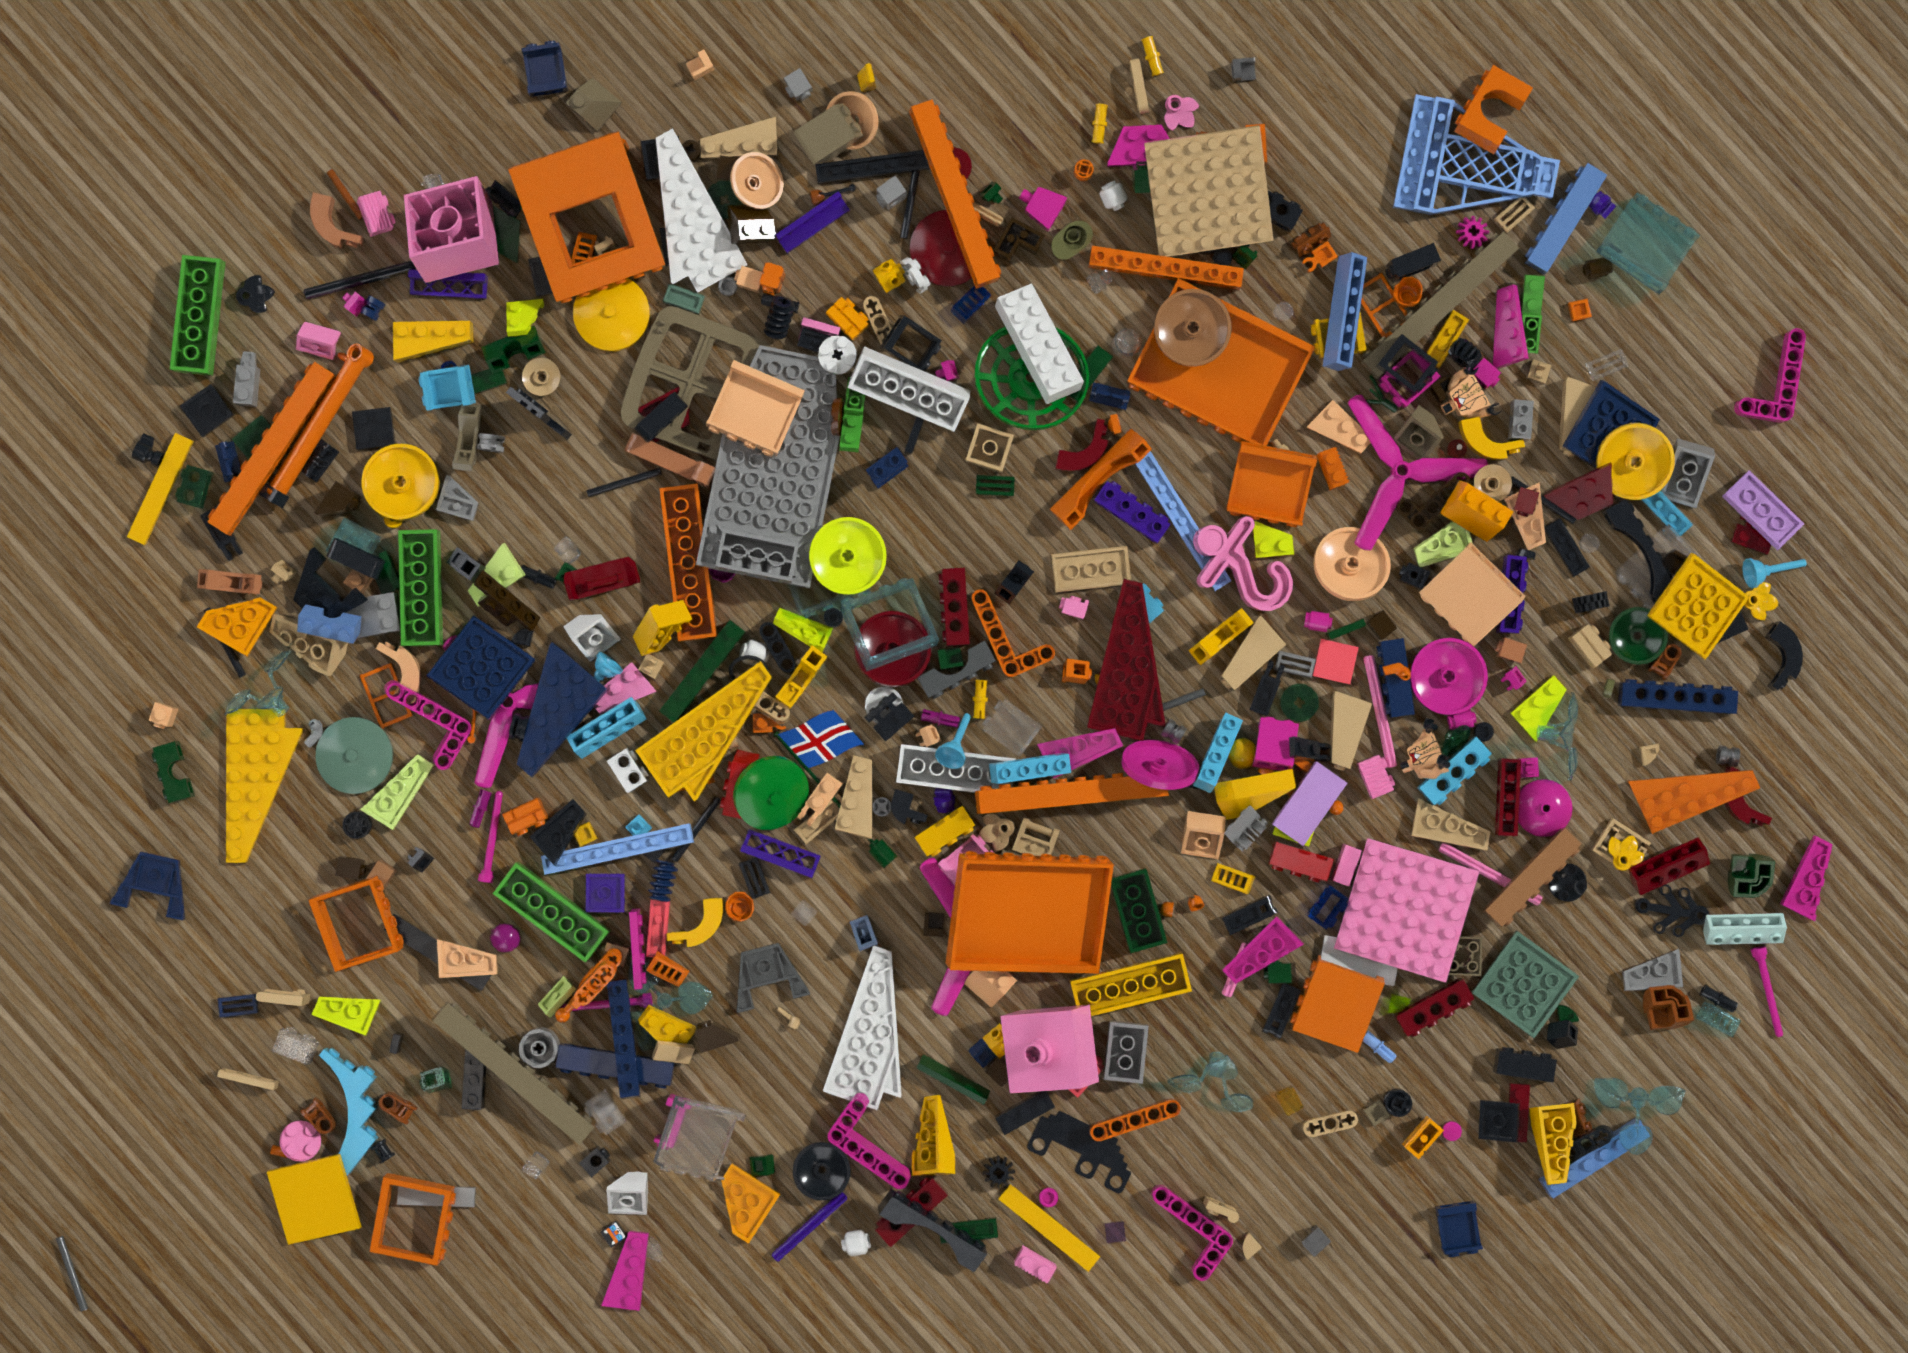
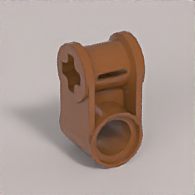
M1667 644L1662 654L1650 663L1647 670L1649 672L1653 671L1661 677V680L1665 681L1681 656L1680 647L1676 644ZM1670 647L1675 650V655L1672 658L1667 655V650Z
M393 1092L385 1093L379 1100V1106L383 1111L406 1125L409 1123L408 1119L413 1111H416L418 1108L412 1102L403 1099ZM384 1098H392L393 1106H387L384 1103Z
M315 1097L308 1107L300 1110L302 1115L319 1133L327 1134L335 1130L337 1126L335 1118L318 1098ZM323 1120L329 1121L330 1128L328 1130L323 1128Z

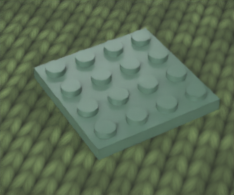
M1516 930L1471 993L1532 1038H1535L1579 976Z

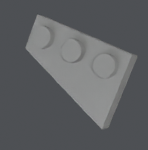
M1679 949L1623 971L1624 991L1647 990L1649 987L1664 985L1682 988L1683 980Z

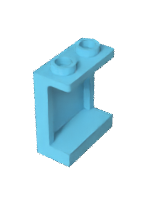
M469 365L428 370L420 373L419 385L423 389L422 402L426 406L427 411L476 403Z

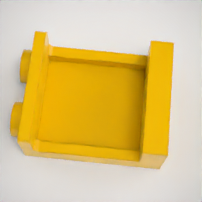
M1361 312L1359 313L1354 354L1366 351ZM1315 319L1313 325H1311V334L1316 339V343L1313 345L1315 346L1314 353L1318 355L1319 359H1324L1329 319Z

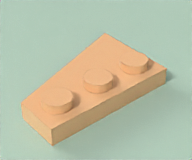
M1334 400L1306 427L1360 454L1371 443L1362 427Z
M1540 482L1526 488L1540 492L1533 515L1529 514L1528 517L1517 514L1518 510H1515L1514 507L1519 492L1504 499L1508 508L1514 511L1512 517L1528 550L1546 543Z
M437 939L439 978L498 974L496 954Z

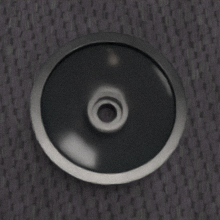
M816 1142L810 1144L800 1151L794 1161L793 1178L797 1188L805 1196L814 1200L823 1201L838 1196L846 1188L850 1179L851 1168L846 1154L831 1143ZM820 1166L826 1168L824 1173L819 1172Z

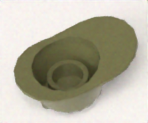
M1082 220L1065 224L1053 237L1051 243L1053 254L1062 260L1075 256L1091 242L1093 236L1091 226Z

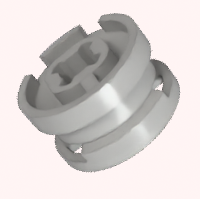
M479 433L480 443L477 444L478 450L504 453L503 442L506 437Z

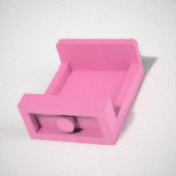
M972 834L967 841L947 858L942 859L938 863V867L955 885L959 853L973 851L977 854H984L985 852L993 851H988L984 847L986 843L979 835L976 837Z

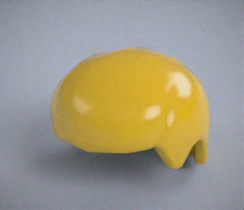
M1247 738L1235 740L1228 755L1231 764L1239 769L1249 768L1253 764L1256 751L1255 744Z

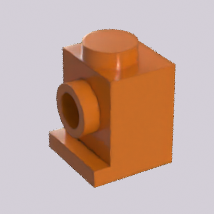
M1067 658L1063 664L1062 683L1086 684L1092 676V668H1089L1090 662Z

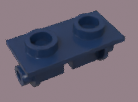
M1093 382L1089 401L1126 410L1131 391Z
M234 441L220 442L219 445H215L223 479L226 483L230 482L235 476L238 477L242 470H240L241 466Z

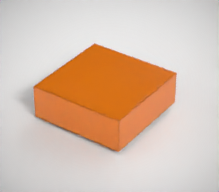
M1588 298L1568 303L1572 322L1592 317Z

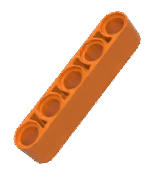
M1168 1098L1095 1122L1091 1125L1089 1132L1095 1141H1103L1173 1118L1180 1113L1181 1106L1177 1100ZM1173 1102L1177 1108L1174 1112L1170 1113L1166 1110V1107L1169 1103ZM1151 1109L1158 1110V1116L1154 1119L1148 1117V1112ZM1132 1115L1140 1116L1138 1124L1133 1125L1130 1123ZM1114 1121L1122 1123L1120 1130L1115 1131L1112 1129L1111 1125ZM1096 1127H1102L1104 1132L1102 1136L1097 1137L1093 1135V1130Z

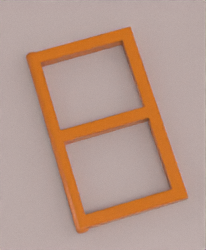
M1382 272L1363 285L1364 289L1381 278L1393 297V289ZM1394 297L1370 311L1362 298L1361 305L1381 337L1385 336L1387 338L1392 333L1389 331L1385 334L1373 314L1394 302ZM1398 305L1404 316H1406L1408 313L1405 308Z
M392 663L359 675L382 729L413 716L411 710L406 708L408 714L383 724L375 702L388 696L384 694L373 699L366 683V677L388 668L393 679L399 682ZM396 690L391 691L389 693L393 695Z

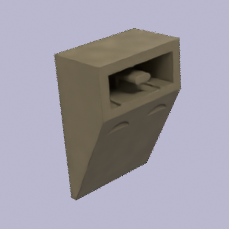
M1460 936L1449 975L1481 976L1483 937Z

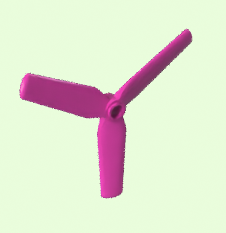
M1359 394L1352 397L1348 401L1349 407L1379 458L1391 468V475L1380 485L1354 541L1355 545L1363 550H1372L1403 495L1404 484L1407 478L1419 482L1447 481L1454 473L1463 472L1472 479L1482 467L1488 465L1487 460L1480 458H1421L1411 463L1403 461L1398 445L1363 395ZM1399 466L1405 469L1404 476L1398 474L1397 468ZM1464 476L1457 477V480L1464 479Z
M456 635L451 636L444 642L443 648L445 651L457 637ZM539 683L527 685L513 694L510 693L507 698L513 699L512 706L504 707L502 703L490 720L474 781L477 786L482 788H490L492 786L509 738L513 712L517 708L532 709Z
M929 858L919 868L951 918L955 885L938 867L937 860ZM947 968L931 1006L935 1013L942 1016L949 1014L971 971L950 970Z

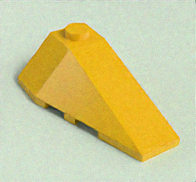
M1293 769L1218 782L1214 791L1217 804L1226 820L1238 818L1240 813L1247 809L1249 805L1254 810L1265 806L1269 802L1295 789L1296 784Z
M941 1096L924 1097L920 1114L921 1128L920 1132L916 1133L915 1138L918 1139L916 1150L912 1152V1176L955 1174V1153Z
M1574 1103L1529 1108L1531 1127L1547 1185L1567 1183L1570 1165L1569 1156L1574 1141L1572 1137L1573 1131L1576 1129Z

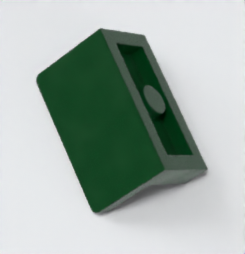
M388 551L379 553L377 557L386 562L378 579H375L381 594L394 592L400 589L399 574Z

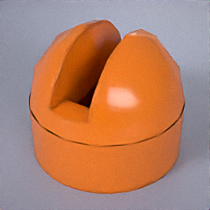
M1194 895L1195 898L1189 897L1188 906L1190 911H1198L1204 907V902L1200 896Z
M1164 902L1161 904L1160 912L1163 916L1172 918L1174 902Z

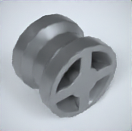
M884 797L876 799L872 806L874 813L878 816L888 815L891 811V802Z

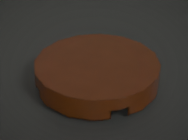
M835 398L831 409V432L833 436H841L844 401L843 398Z

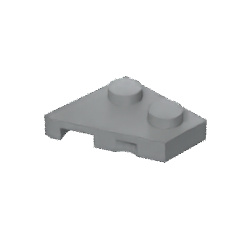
M446 475L436 510L474 521L479 502L451 476Z

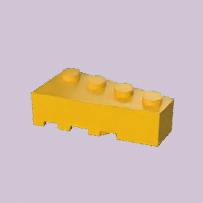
M471 321L393 322V360L397 363L473 343V323Z

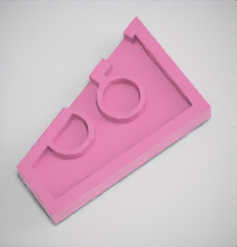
M631 662L623 669L621 674H617L604 685L608 691L594 708L600 714H603L630 697L638 700L657 691Z

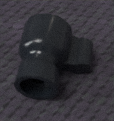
M143 433L132 452L131 458L142 463L149 461L151 465L159 467L164 453L158 450L153 451L155 438Z

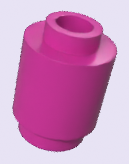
M1306 612L1304 627L1309 628L1308 630L1327 632V629H1331L1333 618L1329 617V613Z
M1470 709L1459 714L1447 715L1450 730L1458 731L1472 728L1474 723H1477L1475 712H1471Z

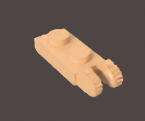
M827 772L797 817L801 820L809 808L813 809L815 813L809 818L807 825L811 826L819 814L821 815L843 783Z

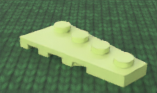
M417 754L360 810L394 830L435 764Z

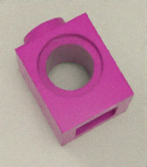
M1482 358L1473 368L1474 370L1479 367L1474 376L1485 389L1489 386L1493 388L1500 380L1498 376L1501 372L1485 358Z

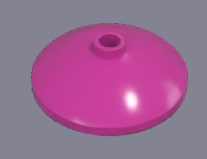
M1540 779L1528 783L1520 790L1518 823L1525 831L1535 836L1548 837L1555 835L1561 828H1565L1571 819L1573 807L1570 795L1563 786L1552 780ZM1544 805L1549 806V810L1547 812L1543 811Z

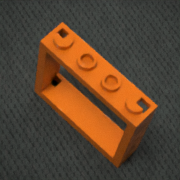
M378 876L313 896L308 900L335 972L396 953L403 948V937L398 933L396 928L397 921L391 914L390 902L388 898H385L384 886L382 881L378 879ZM370 885L392 945L346 960L324 900Z
M387 1173L382 1181L370 1252L438 1266L441 1260H444L446 1254L444 1244L448 1241L450 1230H447V1227L453 1218L451 1206L456 1201L455 1186ZM393 1185L444 1195L434 1255L382 1245Z

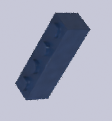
M1404 638L1378 642L1379 646H1376L1377 657H1381L1382 665H1379L1380 676L1384 677L1382 693L1387 698V703H1384L1386 714H1389V718L1413 715L1415 712L1410 679L1404 681L1396 674L1384 676L1382 669L1383 666L1401 663L1408 668Z

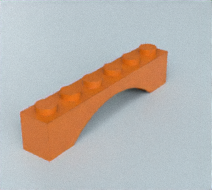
M1130 429L1050 508L1051 512L1059 521L1072 530L1084 518L1088 504L1098 488L1121 469L1139 463L1152 448L1143 437L1133 429Z

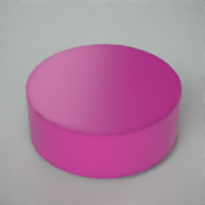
M1448 1121L1442 1126L1444 1130L1442 1135L1447 1140L1455 1141L1460 1138L1462 1129L1458 1123Z
M1044 1188L1039 1193V1201L1044 1207H1053L1058 1202V1194L1053 1188Z

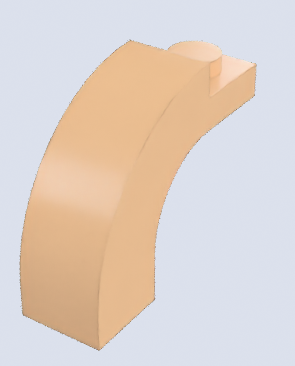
M387 641L385 644L379 642L376 649L399 664L402 672L400 683L419 693L422 674L415 656L404 646L400 645L396 651V646ZM397 687V689H396V691H395V693H394L393 695H395V694L398 693L399 687ZM409 695L406 698L408 704H412L416 700L415 695Z

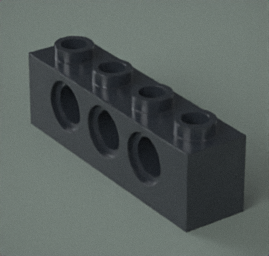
M1268 190L1271 223L1290 233L1303 212L1300 208L1301 206L1294 201H1286L1283 199L1284 196L1276 191L1272 193ZM1278 206L1284 207L1286 214L1279 215L1276 212V208Z
M466 1049L462 1109L482 1110L485 1103L487 1067Z

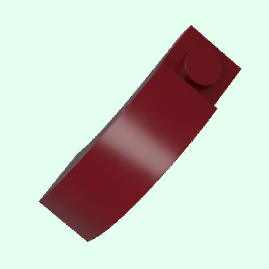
M1097 418L1092 442L1083 451L1069 452L1059 449L1055 470L1078 472L1096 463L1108 444V440L1101 439V436L1105 437L1107 425H1104L1105 420Z
M1726 767L1725 772L1740 770L1734 767ZM1744 796L1724 803L1728 812L1743 824H1749L1752 819L1751 823L1761 827L1763 824L1770 825L1772 818L1750 808L1745 802Z

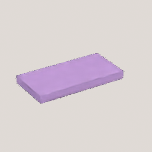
M1750 470L1722 496L1776 550H1779L1804 525Z
M1315 761L1271 824L1304 846L1347 785V782Z

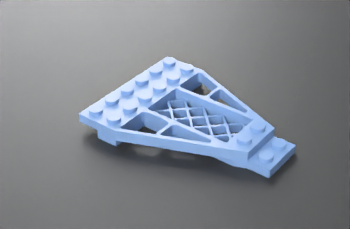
M1415 95L1393 208L1433 215L1531 197L1532 195L1549 199L1553 198L1560 160L1542 157L1505 135L1503 141L1511 146L1500 144L1495 152L1499 159L1490 164L1485 156L1489 153L1488 151L1483 153L1480 146L1466 138L1448 134L1452 111L1455 109L1464 115L1466 110L1451 99ZM1456 143L1461 152L1453 157L1447 147ZM1461 144L1470 145V146L1467 147L1466 149H1464ZM1474 146L1480 156L1471 160L1466 151ZM1499 151L1507 154L1502 157ZM1444 152H1446L1450 159L1442 164ZM1461 154L1469 162L1462 168L1455 160ZM1510 154L1517 161V164L1509 168L1504 160ZM1482 157L1488 167L1479 172L1474 162ZM1452 161L1457 171L1449 175L1444 166ZM1501 161L1506 171L1498 175L1492 166ZM1471 165L1476 173L1470 179L1463 172V169ZM1516 166H1518V167H1517V172H1516V177H1515V175L1513 174V172H1512L1511 170H1512L1513 168H1515ZM1490 169L1495 178L1487 183L1481 174ZM1508 172L1514 182L1505 186L1500 177ZM1460 173L1464 180L1452 177ZM1478 176L1482 183L1472 182L1471 180ZM1497 180L1501 187L1492 186L1489 184ZM1438 182L1457 185L1463 188L1460 205L1439 209L1433 208ZM1468 188L1502 195L1499 198L1465 203Z

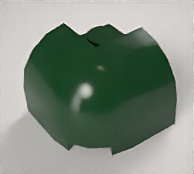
M1731 854L1730 871H1728L1730 894L1733 897H1760V895L1772 887L1775 860L1760 854Z

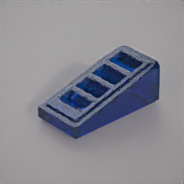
M974 285L952 307L951 313L961 323L965 324L992 294L984 287L976 289ZM977 290L984 298L981 299L974 292ZM971 296L978 303L975 304L969 297ZM964 302H966L972 309L970 310V309L964 304Z

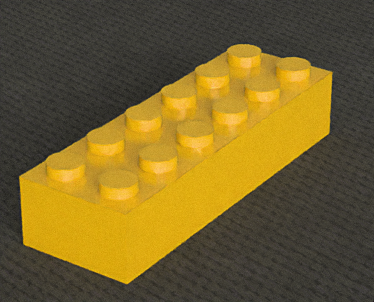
M1181 952L1070 980L1075 1005H1090L1091 1016L1192 991L1184 956Z

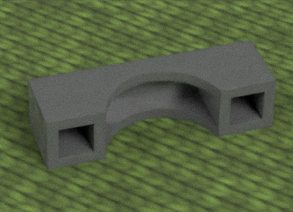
M983 641L968 649V662L960 672L946 675L934 668L919 676L918 680L928 698L932 696L935 699L944 694L942 690L948 687L952 690L961 685L959 681L966 678L968 681L977 676V671L983 669L985 672L994 667L993 662L996 660L986 642Z

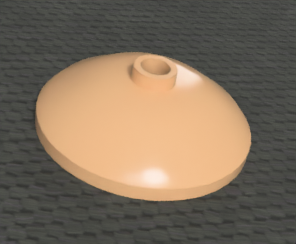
M848 91L840 93L830 101L826 110L836 104L843 103L849 108L850 115L854 121L856 116L859 118L858 124L861 127L863 136L847 149L862 148L869 144L876 135L878 129L877 110L872 101L859 92Z
M759 152L744 154L735 161L731 169L730 181L736 197L744 205L753 209H766L774 205L781 197L784 185L783 176L778 165L769 156Z

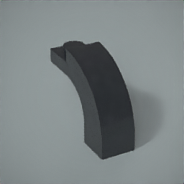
M1778 621L1774 623L1765 636L1767 640L1777 646L1782 656L1781 667L1768 685L1773 691L1782 690L1788 683L1787 678L1790 680L1796 679L1801 671L1803 662V651L1798 637L1787 625Z

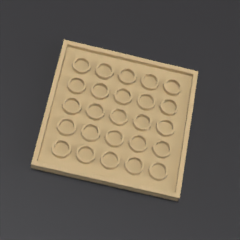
M1259 125L1144 143L1159 256L1170 257L1274 241Z

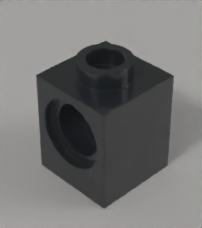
M598 1146L582 1159L579 1164L592 1178L611 1161L609 1158L611 1155L604 1147L600 1148ZM592 1156H599L601 1164H593Z

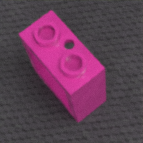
M1411 351L1392 369L1397 371L1404 363L1411 359L1424 373L1430 364ZM1436 371L1431 378L1427 376L1429 380L1419 393L1416 391L1407 400L1387 380L1389 376L1386 374L1379 379L1381 383L1379 386L1385 393L1389 392L1394 397L1392 400L1398 407L1402 406L1405 408L1433 384L1440 375Z

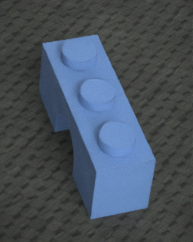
M305 604L298 615L297 632L354 644L360 634L362 616L342 613L340 617L329 618L324 616V608Z

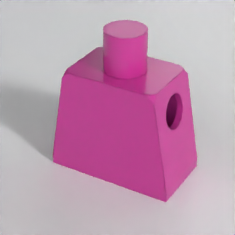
M1038 187L1034 194L1024 189L1019 197L1020 200L1028 204L1025 208V213L1047 232H1049L1067 201V197Z

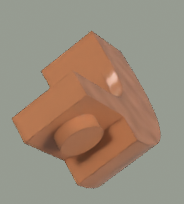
M313 192L310 203V215L317 232L330 244L343 249L344 242H346L345 245L357 248V245L363 246L365 239L362 236L340 231L334 226L332 211L335 199Z
M199 569L197 588L257 595L260 594L262 588V575Z

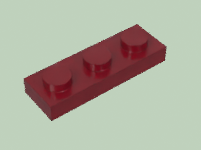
M1510 1083L1509 1102L1520 1103L1518 1142L1527 1143L1530 1085Z

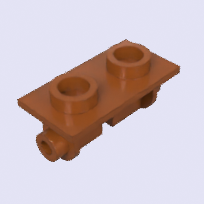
M1324 222L1318 223L1308 230V233L1311 235L1310 237L1304 232L1293 239L1294 242L1291 245L1294 249H1297L1299 258L1309 254L1313 248L1329 240L1331 237L1330 228Z
M1580 1098L1574 1102L1576 1129H1574L1573 1135L1576 1138L1593 1129L1590 1121L1586 1119V1107L1584 1103H1581Z

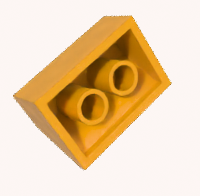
M1459 480L1440 514L1485 542H1488L1504 529L1514 511L1469 483Z

